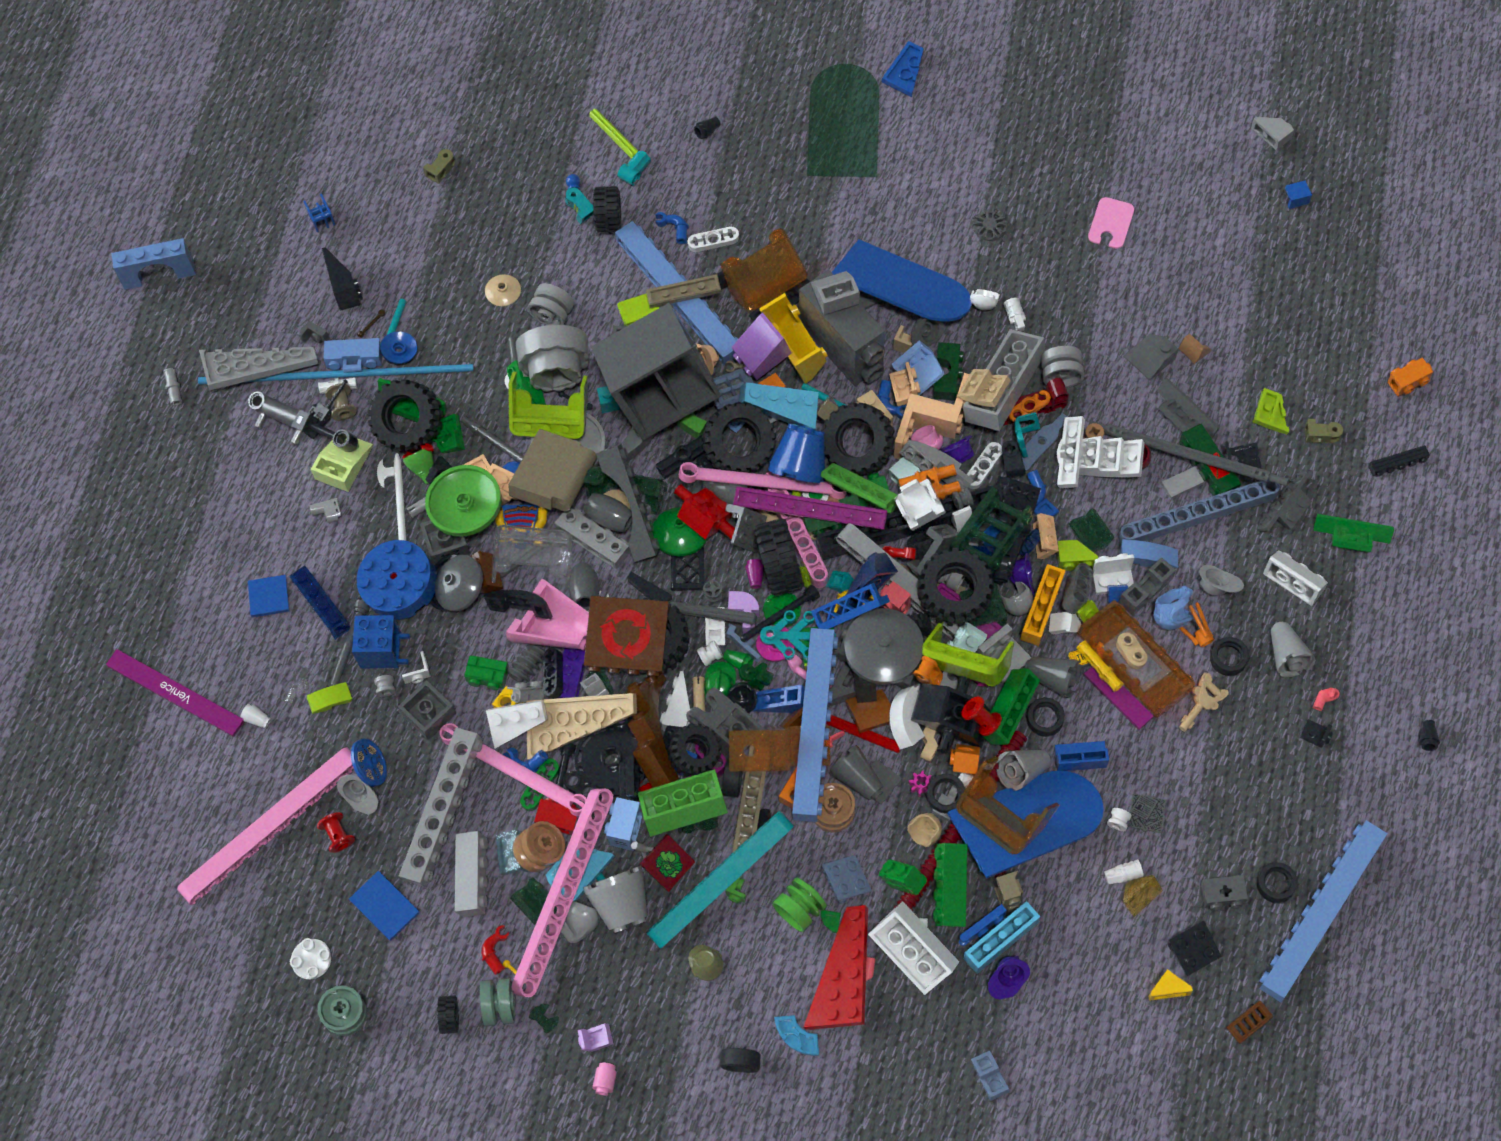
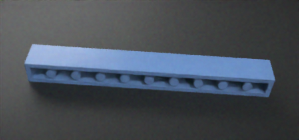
M631 221L615 232L618 244L656 287L687 281L682 274L679 275L674 264L666 260L664 253L661 250H657L653 240L644 235V231L639 225L636 226ZM695 298L671 304L706 345H710L715 349L723 365L727 361L734 359L733 354L735 352L732 346L738 338H734L731 335L728 326L720 322L719 316L715 312H711L704 299Z
M811 628L792 812L793 820L817 822L818 815L822 816V803H819V798L824 796V784H821V777L825 778L826 766L823 765V759H827L828 747L824 746L825 740H829L830 728H826L827 722L831 721V710H828V704L833 701V691H830V685H834L835 673H831L832 667H836V655H833V651L838 648V637H835V631L830 629Z
M1367 820L1363 825L1358 824L1353 832V835L1356 837L1352 842L1348 840L1342 849L1345 852L1342 858L1340 856L1337 857L1332 865L1335 870L1332 874L1328 872L1322 883L1325 886L1322 890L1317 889L1311 898L1315 902L1312 906L1307 905L1301 914L1304 916L1301 923L1297 921L1291 932L1294 935L1291 940L1286 938L1280 947L1284 951L1280 956L1276 954L1270 963L1273 966L1270 973L1265 971L1260 979V982L1263 983L1260 987L1262 991L1279 1002L1283 1001L1388 833Z

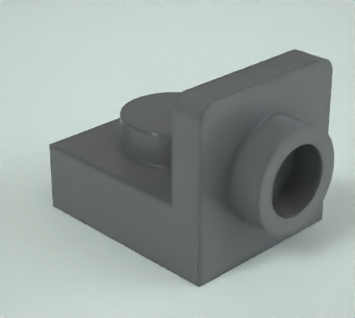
M311 321L304 325L299 332V337L304 344L310 337L318 343L330 340L327 331Z

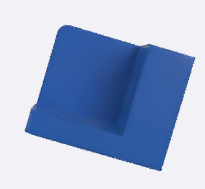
M1306 180L1286 185L1285 190L1290 199L1288 209L1310 203L1312 194Z

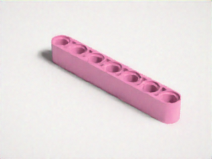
M770 471L765 474V475L780 476V475L774 474V473H772V472H770ZM764 487L765 491L789 495L785 489ZM777 513L779 519L783 518L787 521L794 550L799 560L802 561V566L807 567L811 584L816 588L825 587L828 582L827 569L801 517L785 516L784 514ZM793 528H799L800 530L795 532V531H792L791 529H793ZM805 543L808 546L800 547L799 545ZM809 559H813V560H815L816 562H814V563H808L807 561H808ZM822 575L824 578L816 579L815 576Z

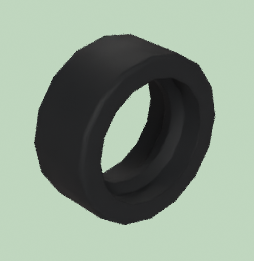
M1225 637L1218 640L1213 646L1210 655L1212 667L1218 673L1225 676L1238 675L1244 670L1249 660L1248 647L1243 641L1234 637ZM1227 646L1237 649L1241 654L1240 663L1236 666H1226L1221 663L1218 658L1220 649Z
M1043 697L1031 703L1026 720L1028 727L1033 733L1038 736L1049 737L1061 730L1065 713L1058 701ZM1040 707L1052 708L1057 714L1055 725L1048 728L1038 725L1034 720L1036 710Z
M726 759L722 784L723 796L739 797L743 775V760Z
M944 773L937 775L928 785V803L934 810L946 814L948 811L961 807L966 792L964 784L953 774ZM942 782H950L957 788L958 797L950 805H943L935 799L934 790Z
M1280 862L1267 864L1262 868L1257 878V888L1260 895L1271 903L1286 902L1293 896L1298 884L1295 871L1290 866ZM1278 871L1286 875L1289 880V887L1286 892L1275 894L1266 887L1265 878L1270 872Z
M726 1048L721 1051L720 1067L732 1072L755 1073L760 1070L761 1054L749 1049Z

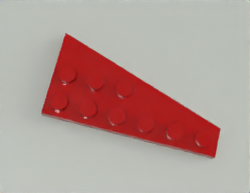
M866 905L846 907L803 1027L806 1030L864 1025L868 931V907Z

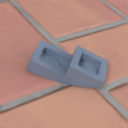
M990 1051L971 1059L990 1101L1009 1093V1088Z

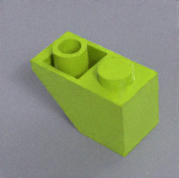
M1062 540L1057 542L1059 550L1057 552L1058 568L1072 571L1078 564L1086 563L1093 569L1095 559H1098V556L1078 540Z

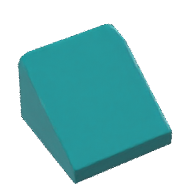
M833 570L826 587L842 593L849 590L854 578L849 572Z

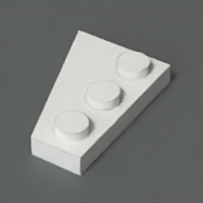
M544 700L486 710L494 748L501 746L548 719Z

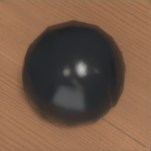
M746 682L736 683L728 691L727 697L734 704L737 703L747 713L755 709L757 694L750 684Z

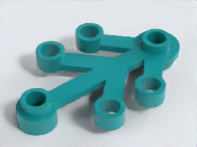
M786 611L784 618L775 626H766L761 630V641L767 645L773 644L786 660H792L795 656L794 649L786 647L781 641L788 640L803 655V658L808 661V656L805 653L809 651V647H806L800 640L810 641V632L800 631L815 621L814 617L811 620L806 619L807 615L813 617L812 612L806 611L803 619L788 632H783L781 630L788 623H793L796 618L793 611ZM787 615H792L793 618H792V619H787L786 616H787ZM768 632L773 633V636L768 637L766 634ZM787 651H791L793 654L791 656H787L785 653Z

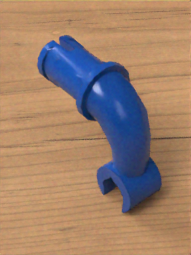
M663 212L655 214L656 219H661L655 220L657 226L664 227L667 223L674 224L677 243H687L689 225L681 216L666 215Z
M882 380L877 397L891 414L902 419L904 414L900 411H905L906 405L896 407L890 403L889 395L892 383L888 380Z
M1034 470L1028 473L1027 476L1032 486L1041 488L1037 506L1045 498L1047 485H1044L1038 470Z
M513 747L507 749L510 756L507 752L502 754L535 773L548 759L547 753L543 750L538 751L531 759H527L525 762L518 758V751Z

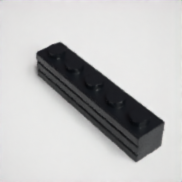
M1424 445L1371 461L1368 467L1372 476L1379 477L1386 472L1392 473L1396 469L1402 470L1405 466L1412 467L1418 462L1425 463L1430 454Z

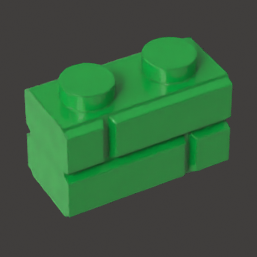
M470 655L464 677L466 682L474 687L485 685L491 690L504 689L509 664L506 661Z
M891 859L884 863L879 872V876L891 888L914 895L919 894L927 882V878L915 866Z

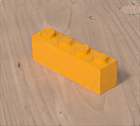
M1047 564L1020 640L1039 646L1066 570Z

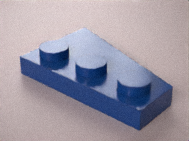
M908 41L882 77V83L912 97L924 48Z

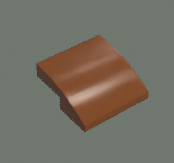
M882 689L876 690L877 701L857 703V696L845 700L852 719L854 718L859 733L890 724L891 704Z

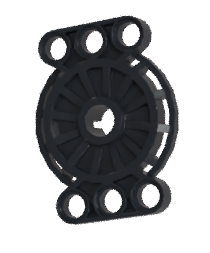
M632 716L626 718L623 723H615L603 728L606 731L596 735L592 733L580 740L574 755L576 771H569L563 777L564 785L569 791L574 794L583 795V790L586 787L593 789L606 788L610 791H615L612 792L613 797L620 796L619 763L626 762V756H634L633 751L638 747V741L628 726V723L633 718ZM590 737L591 739L586 743L585 747H582L584 741ZM580 751L582 752L581 762L578 763V755ZM609 755H617L619 763H608L606 765L605 759ZM640 766V774H642L640 777L641 784L646 775ZM570 776H575L578 778V782L576 785L571 786L568 785L567 779Z

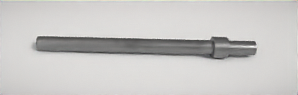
M466 416L462 418L461 423L469 427L471 432L482 436L521 463L524 457L522 454L486 431L478 422H473Z

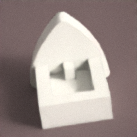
M1068 612L1050 614L1049 632L1051 634L1075 633L1082 629L1081 622L1076 614Z

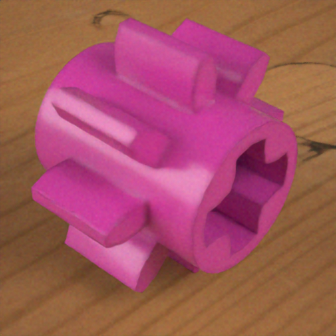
M924 771L918 775L913 773L914 780H909V785L913 786L911 793L916 791L919 793L918 796L921 797L922 793L927 794L931 775H925ZM918 781L920 783L925 782V786H923L922 784L918 785Z

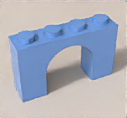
M184 238L111 253L113 269L125 290L141 287L140 270L153 264H164L172 267L178 279L196 275L194 260Z

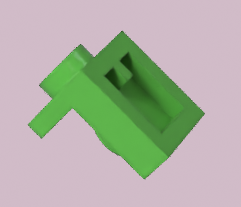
M743 874L726 889V896H729L728 899L734 903H739L740 901L745 903L746 895L737 891H741L744 886L745 879H743Z

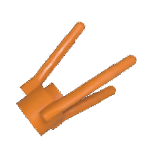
M1197 602L1195 605L1201 621L1193 606L1189 605V609L1200 628L1194 633L1196 637L1191 635L1184 627L1179 629L1192 640L1195 646L1199 644L1203 648L1215 639Z

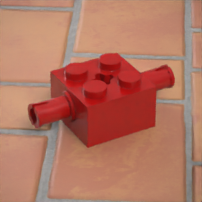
M682 484L675 489L674 494L684 501L677 515L680 520L704 539L709 538L718 531H722L732 540L735 527L728 523L732 513L725 511L726 502L719 499L708 488H704L694 494Z

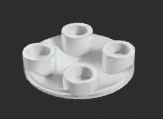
M306 938L294 949L290 965L299 977L316 979L328 970L331 963V952L328 946L321 940Z

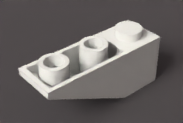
M680 671L679 677H675L673 681V694H669L666 702L668 708L666 712L662 713L660 718L664 731L667 725L687 727L690 724L686 717L690 707L683 671Z

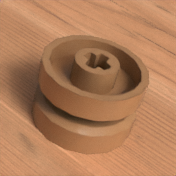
M824 784V796L819 798V803H822V816L818 815L815 824L820 829L830 833L840 832L846 829L853 821L855 799L852 792L842 784Z
M545 821L536 822L519 833L513 844V853L517 862L530 872H540L559 861L565 851V840L561 831L555 825Z

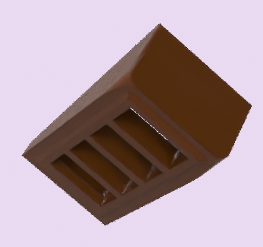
M1259 1000L1228 1025L1226 1029L1241 1044L1272 1020L1273 1015ZM1255 1010H1258L1262 1014V1016L1264 1017L1263 1020ZM1250 1014L1257 1021V1025L1249 1018ZM1245 1020L1251 1030H1248L1241 1021ZM1238 1025L1245 1035L1242 1036L1235 1026Z

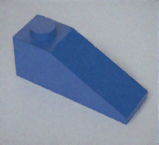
M803 685L757 691V704L751 712L792 713L803 707L805 687Z

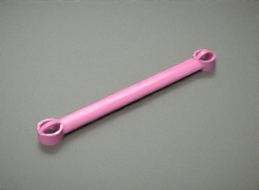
M690 462L683 463L678 474L679 478L686 483L702 480L829 494L836 499L844 498L847 493L844 490L841 492L832 488L834 485L826 481L811 483L791 477L700 468ZM691 470L694 475H686L683 471Z
M449 723L440 729L441 739L447 745H449L451 739H446L443 735L445 732H448L453 736V730L457 727L455 724ZM484 744L481 751L477 752L476 757L567 807L572 815L580 816L584 803L579 800L586 802L584 795L569 792ZM575 802L576 804L581 806L582 809L574 810L571 808V806Z

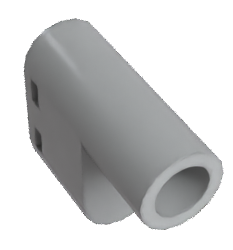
M337 498L309 505L312 516L325 513L328 523L338 521V517L341 516Z

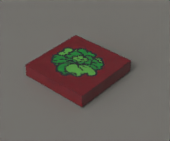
M666 834L641 861L640 865L669 892L695 861Z

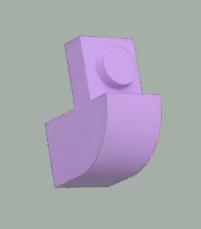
M729 591L728 609L752 612L757 617H760L758 602L751 594L741 591ZM743 623V634L755 627V624Z

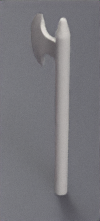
M396 453L394 467H384L383 459L379 462L377 477L380 485L384 487L385 479L395 476L399 540L406 541L402 464L399 454Z

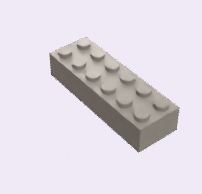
M1012 329L1008 331L986 369H989L992 375H1008L1010 383L996 407L981 406L966 401L963 406L965 422L1000 431L1041 362V355L1045 352L1044 337Z

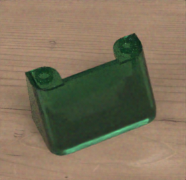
M592 467L585 475L584 486L587 500L593 493L604 494L610 491V488L622 490L610 476L602 472L601 467ZM634 473L633 479L635 484L639 485L641 494L646 495L644 503L651 507V514L660 515L668 490L666 481L659 477Z

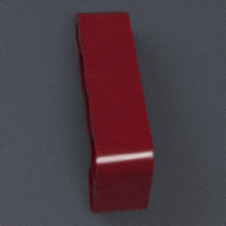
M1054 378L1047 383L1045 391L1050 394L1051 399L1048 405L1037 412V416L1040 413L1044 412L1046 414L1056 411L1055 409L1061 407L1063 409L1067 406L1069 394L1062 378ZM1040 391L1019 397L1015 406L1022 402L1024 398L1033 397L1035 394H1039ZM1039 394L1038 399L1043 401L1046 399V396ZM1027 403L1024 408L1032 410L1035 404ZM1015 412L1013 415L1017 418L1021 416V413ZM1008 416V418L1006 419V421H1005V423L1003 424V426L1008 425V424H1012V423H1015V422L1011 421L1010 418H1009V416Z

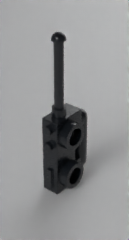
M346 379L343 380L328 404L323 406L318 403L310 407L307 413L318 419L316 424L323 426L330 419L332 413L330 410L331 405L346 383H348ZM312 431L309 437L314 439L319 433Z

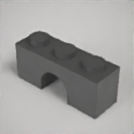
M1161 557L1148 569L1147 574L1138 584L1134 582L1121 594L1119 604L1134 616L1173 580L1176 570Z

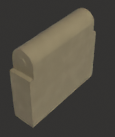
M539 429L508 484L509 496L549 510L556 508L562 511H569L591 471L597 455L591 449L581 446L580 442Z

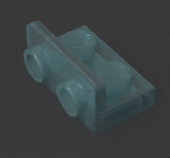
M512 830L496 835L499 872L501 875L517 871L530 872L517 862L513 853L514 840L522 831Z

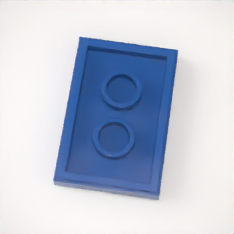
M379 871L349 898L389 941L396 937L420 914Z

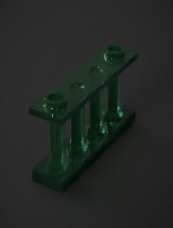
M991 487L951 543V551L952 548H959V551L964 552V549L970 550L969 554L974 555V553L980 556L979 559L985 560L988 564L987 569H991L993 573L994 570L999 569L1003 557L1024 527L1031 523L1033 519L1031 506L1027 505L1024 511L1021 512L1001 502L998 490ZM993 508H998L1018 518L1013 527L990 516ZM987 522L1008 534L1001 542L980 531L981 525ZM977 537L996 547L997 549L992 557L970 546L969 542L972 538Z

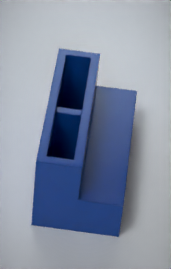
M1105 741L1058 744L1054 747L1057 771L1107 768L1109 755L1108 748H1105Z

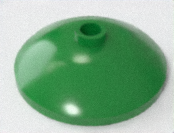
M681 507L664 511L653 523L654 531L652 533L654 538H657L659 541L660 550L672 556L693 554L700 550L707 541V539L701 537L677 517Z

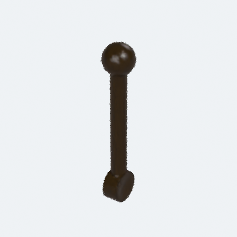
M379 310L378 315L362 331H359L357 336L359 338L364 337V333L380 317L385 316V311Z

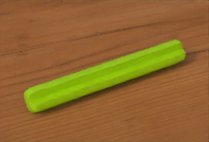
M597 109L590 111V117L632 159L638 150Z

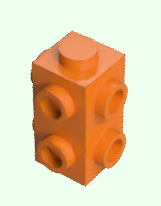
M1423 357L1418 360H1411L1405 367L1394 369L1390 373L1387 383L1397 396L1407 395L1416 387H1423L1430 382L1433 373L1432 367Z

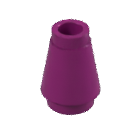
M760 559L748 560L745 568L750 588L759 589L762 587L764 565Z

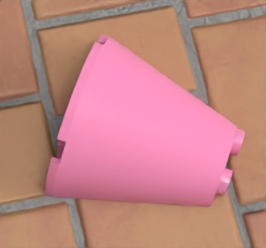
M541 579L533 593L539 595L547 602L553 616L552 619L535 617L533 611L528 610L522 620L514 619L506 631L507 639L514 643L581 649L584 651L589 612L546 580Z

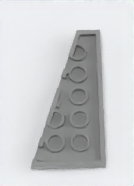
M292 347L289 350L281 351L280 348H272V351H263V348L234 349L232 352H223L222 349H215V352L199 350L209 390L318 364L314 347Z

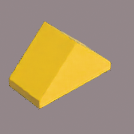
M1167 969L1151 991L1149 1001L1189 996L1193 989L1192 986Z

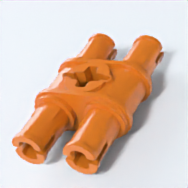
M954 464L940 468L933 466L931 469L921 472L916 471L915 475L899 479L901 487L914 479H917L919 483L929 479L938 498L942 500L945 499V496L952 495V492L961 491L959 481L945 485L939 483L941 479L957 475Z

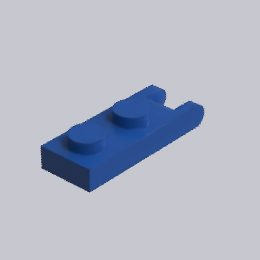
M1001 904L962 933L959 944L965 946L977 936L982 938L989 932V927L993 924L995 926L1000 924L1005 919L1004 916L1007 911Z

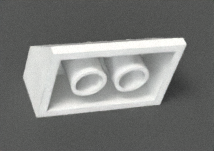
M1279 550L1270 557L1263 573L1311 606H1313L1328 584L1321 575L1313 573L1306 565L1296 562L1289 554Z

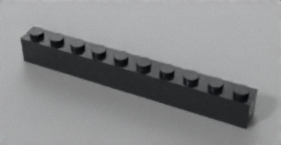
M1000 484L970 492L973 498V505L970 506L973 518L998 512L1003 497ZM952 497L940 500L946 511L945 514L913 531L901 512L887 515L885 530L861 526L856 527L874 543L880 545L913 536L915 533L919 534V531L923 530L924 532L932 526L952 525V513L958 510L954 505ZM845 527L817 534V546L822 561L849 553L836 540V537Z

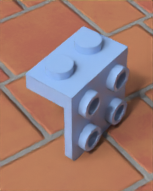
M920 340L892 363L896 371L907 369L906 362H909L911 368H915L917 378L914 381L919 383L921 390L918 393L919 396L944 375V371L933 351Z

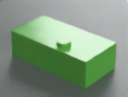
M715 769L638 792L643 817L650 837L728 813Z

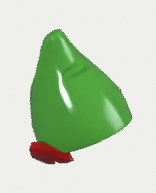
M425 443V445L420 446L422 450L412 454L407 452L402 458L410 471L420 477L425 484H429L425 479L429 469L434 465L432 454L434 448L429 443Z

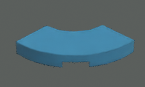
M795 1015L774 1017L777 1031L789 1047L805 1055L819 1056L817 1034L808 1033L798 1025Z

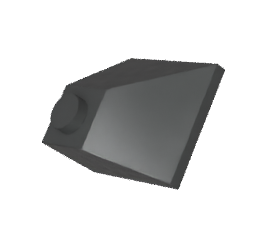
M1149 334L1123 357L1148 380H1151L1176 359L1178 348L1164 336Z

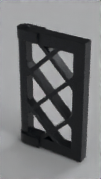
M704 546L698 552L693 553L694 556L688 561L682 556L671 555L672 591L703 590L705 585ZM697 557L699 558L698 569L690 564ZM677 558L685 563L679 570L676 569ZM687 566L694 571L688 578L681 573ZM698 574L699 583H692L690 580ZM679 575L685 581L683 583H676V576Z

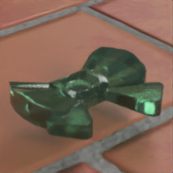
M540 1004V1006L533 1008L529 1014V1019L535 1020L542 1026L544 1033L551 1032L558 1025L559 1021L558 1016L549 1019L544 1016L549 1004Z

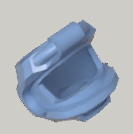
M1182 586L1178 589L1169 590L1156 599L1153 616L1155 622L1162 629L1174 630L1188 625V622L1194 618L1191 612L1184 609L1189 602L1193 590L1187 586Z

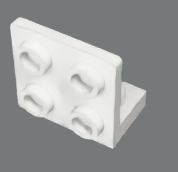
M1123 553L1116 557L1101 556L1095 559L1092 578L1096 595L1107 594L1108 585H1127L1129 588L1134 583L1131 573L1134 561L1133 554Z

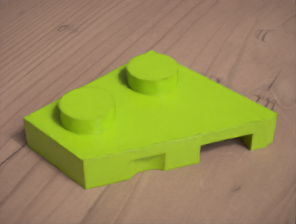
M1264 388L1260 395L1253 423L1276 432L1288 434L1289 427L1286 426V412L1283 407L1282 394Z

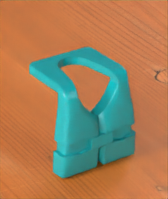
M1036 412L1018 416L1015 419V432L1022 457H1028L1022 433L1040 429ZM1034 420L1033 424L1021 428L1019 421Z

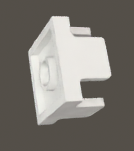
M914 479L900 487L902 493L898 494L895 502L912 531L946 513L929 479L920 483L917 479Z

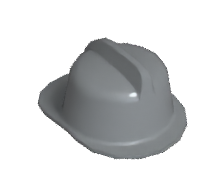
M1203 565L1199 570L1201 576L1199 586L1211 595L1217 596L1226 592L1236 593L1244 587L1239 577L1215 566Z
M355 773L345 775L339 779L337 783L338 792L353 809L367 815L376 811L379 802L371 786L361 781Z

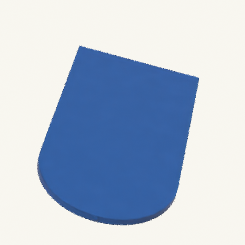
M858 239L832 271L834 275L847 271L853 276L858 290L930 320L954 321L970 312L972 304L970 294L956 280Z
M1056 770L1039 775L1020 790L1015 791L1012 788H1006L948 811L947 814L965 844H967L986 878H989L1089 836L1098 828L1103 817L1104 808L1099 791L1090 781L1070 771Z

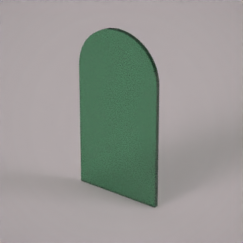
M837 64L824 69L815 77L810 90L807 176L877 177L879 86L874 76L866 69L853 64Z

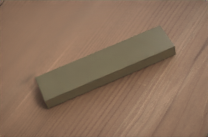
M717 274L646 289L650 308L663 306L669 302L672 304L721 293Z

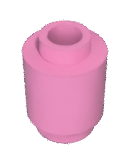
M599 1063L592 1087L596 1090V1094L607 1096L608 1093L613 1092L617 1074L615 1065Z

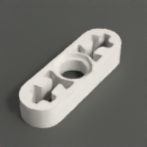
M726 227L694 234L688 238V248L693 252H700L732 245L739 240V232L735 227ZM732 233L733 238H730L728 234ZM710 237L718 238L716 243H711L708 240ZM693 241H697L698 245L695 246V244H693Z
M989 443L969 470L967 475L971 478H974L977 472L979 473L977 481L971 483L969 488H979L1002 457V446L999 443ZM996 448L997 453H994L992 455V458L990 459L989 456L991 454V450H994ZM986 462L989 464V468L983 470L979 467V464Z

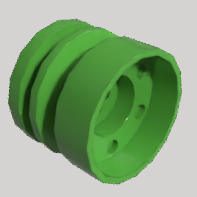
M795 878L792 881V885L786 887L790 896L781 893L772 902V906L793 928L799 932H804L812 924L809 914L818 917L820 915L819 910L824 911L827 905L812 886L799 878Z

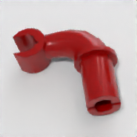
M884 546L882 548L892 558L915 560L916 548L901 549L891 546Z
M505 925L498 926L495 933L484 941L481 949L482 961L488 964L495 975L505 969L494 950L496 943L505 941L509 937V932L506 935H500V931L505 929Z

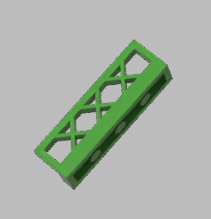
M832 463L821 472V477L825 478L826 482L852 495L857 494L860 499L882 510H887L888 513L894 511L895 501L898 497L897 494L835 463Z

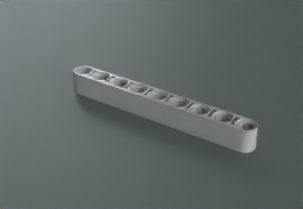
M850 523L836 537L837 542L862 564L867 562L868 556L875 552L886 553L856 526ZM887 554L898 572L886 584L889 586L894 581L911 594V606L918 612L927 613L928 610L922 608L921 600L918 597L919 580ZM930 617L931 623L937 626L939 623L936 621L937 617ZM943 621L942 632L951 640H954L957 630L964 626H958V623L948 626V622Z

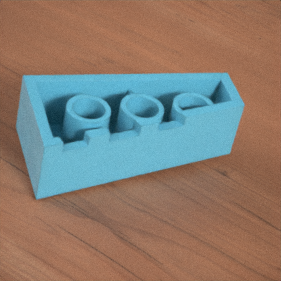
M747 382L741 385L739 402L742 404L751 403L755 408L758 406L762 409V413H767L772 418L782 420L788 424L808 426L816 429L819 392Z

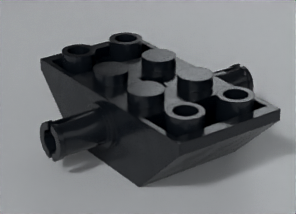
M965 676L958 677L956 689L949 686L925 683L920 685L911 721L942 733L943 736L938 750L942 752L944 749L943 753H951L954 738L971 746L980 747V749H982L985 738L979 733L980 725L974 719L965 720L962 717L964 705L974 698L967 694L971 679L967 678L966 680ZM984 704L983 707L990 713L991 711L986 706V704Z

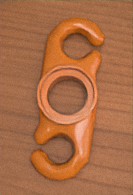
M1041 390L1039 394H1035L1033 397L1024 398L1022 402L1013 407L1009 414L1010 420L1015 422L1016 418L1013 415L1015 412H1020L1021 416L1034 412L1037 413L1049 404L1050 394L1045 390ZM1039 394L1045 395L1046 399L1043 401L1039 400ZM1027 403L1035 404L1032 410L1024 408Z

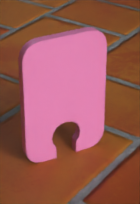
M1107 197L1100 199L1089 231V240L1100 244L1101 234L1109 232L1112 234L1113 239L1108 247L1121 248L1134 213L1133 205Z

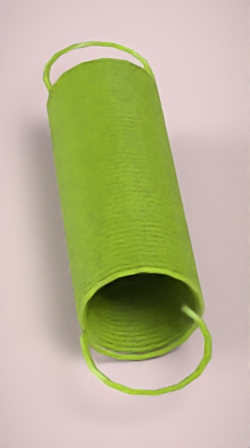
M800 564L799 569L804 586L808 587L812 584L807 567H801Z

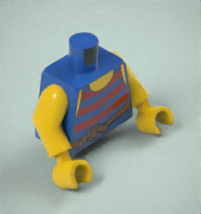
M502 505L495 518V523L502 534L507 535L508 540H515V548L524 549L526 548V540L535 539L536 534H539L546 525L547 509L539 508L537 505Z

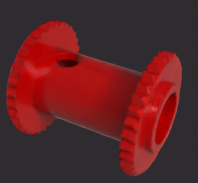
M977 696L970 699L964 705L962 717L965 720L974 719L980 725L979 733L987 736L998 729L1002 717L997 712L989 713L983 707L985 704L984 699Z
M340 812L325 816L317 824L319 830H326L332 841L329 847V851L332 853L346 849L355 841L353 835H346L340 824L343 814Z

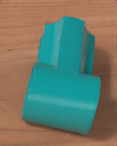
M638 151L628 164L624 163L620 167L617 174L618 178L634 186V182L640 179L642 171L651 162V158L646 152Z

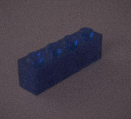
M305 565L289 576L293 585L335 640L349 631L350 626L347 620Z

